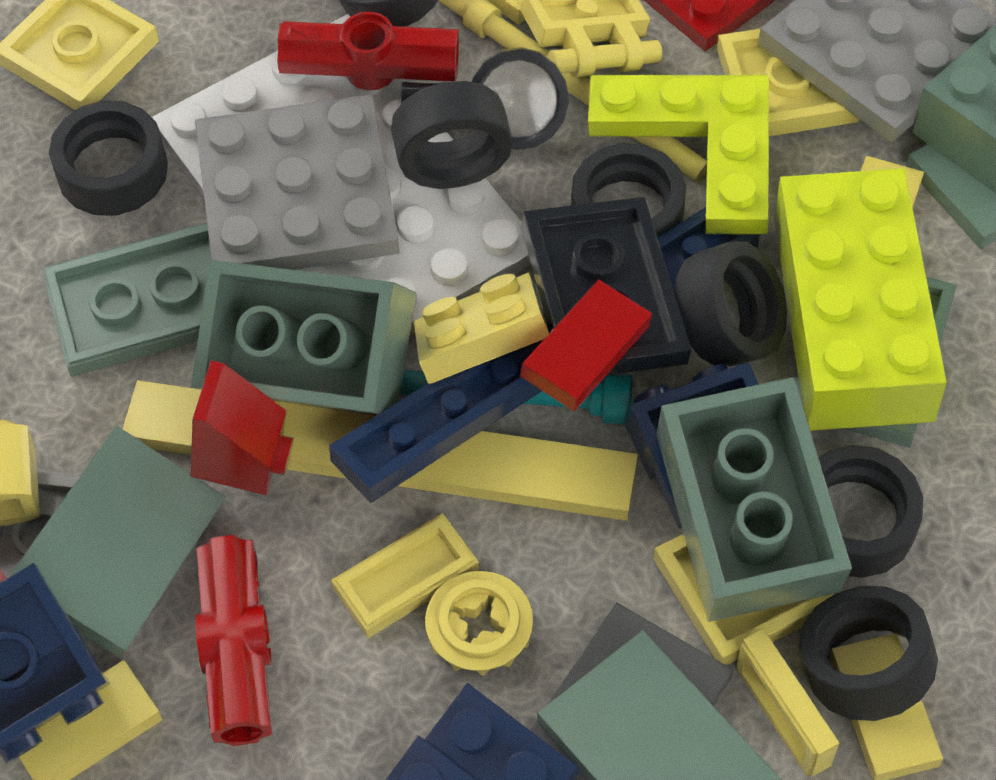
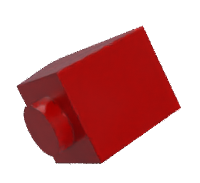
M212 360L210 361L192 418L190 477L267 496L273 473L285 476L293 448L294 437L284 435L286 410L226 364Z

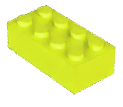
M905 168L780 177L774 223L803 409L810 431L935 422L947 381Z

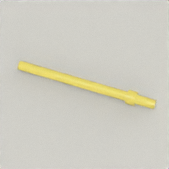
M438 0L462 17L463 26L480 38L484 39L486 36H489L506 49L523 47L539 51L546 57L548 56V49L545 47L540 48L538 42L503 19L502 11L489 1ZM526 62L531 67H533L541 74L550 79L547 72H545L539 66H537L534 63ZM569 72L562 73L566 80L568 93L589 107L590 79L586 76L575 78ZM633 137L641 144L665 153L679 167L682 173L698 183L707 174V160L674 137Z

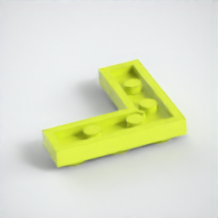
M591 75L588 111L589 137H708L706 234H768L769 75Z

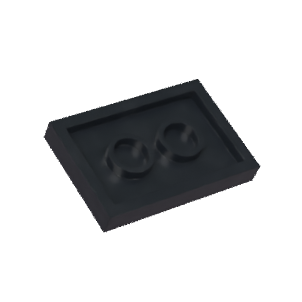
M645 197L523 211L521 228L549 333L590 288L600 280L652 313L647 330L607 375L688 364L692 349Z

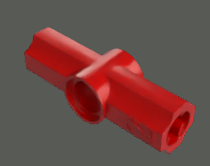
M370 11L359 12L350 16L343 24L283 21L279 25L277 38L279 73L346 76L350 84L358 89L367 91L379 90L388 86L394 79L456 81L458 76L459 29L393 26L385 16Z
M235 535L213 537L205 545L196 548L201 613L195 615V631L200 667L203 675L206 674L208 724L214 743H225L231 746L258 743L262 738L272 735L266 666L272 664L271 648H267V644L270 643L266 610L264 604L260 605L258 558L253 540L240 539Z

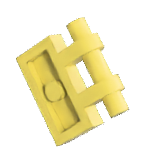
M639 0L522 1L521 12L540 48L551 46L563 47V49L550 50L547 56L557 65L561 73L569 72L575 78L593 75L596 69L617 67L620 72L639 71L643 64L659 63L662 59V46L659 40H640V37L646 36L650 18ZM609 41L611 44L593 46L592 42Z

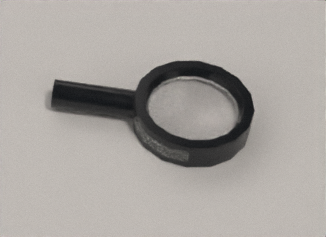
M523 47L500 50L484 60L472 78V82L484 84L499 94L505 107L513 139L512 149L514 150L539 146L552 138L565 121L569 104L566 80L557 65L539 51ZM402 82L401 104L419 90L438 83Z

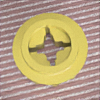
M472 571L457 575L438 588L428 604L425 626L434 654H439L444 660L449 662L455 672L460 669L476 671L484 676L489 670L503 665L510 668L514 659L524 648H528L533 627V613L527 596L513 581L493 572ZM489 603H491V626L498 630V632L494 631L492 633L483 630L477 638H473L471 643H468V623L460 619V617L465 618L467 616L476 619L481 611H486Z

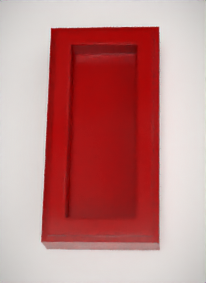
M598 280L522 363L520 377L575 412L647 330L652 313Z

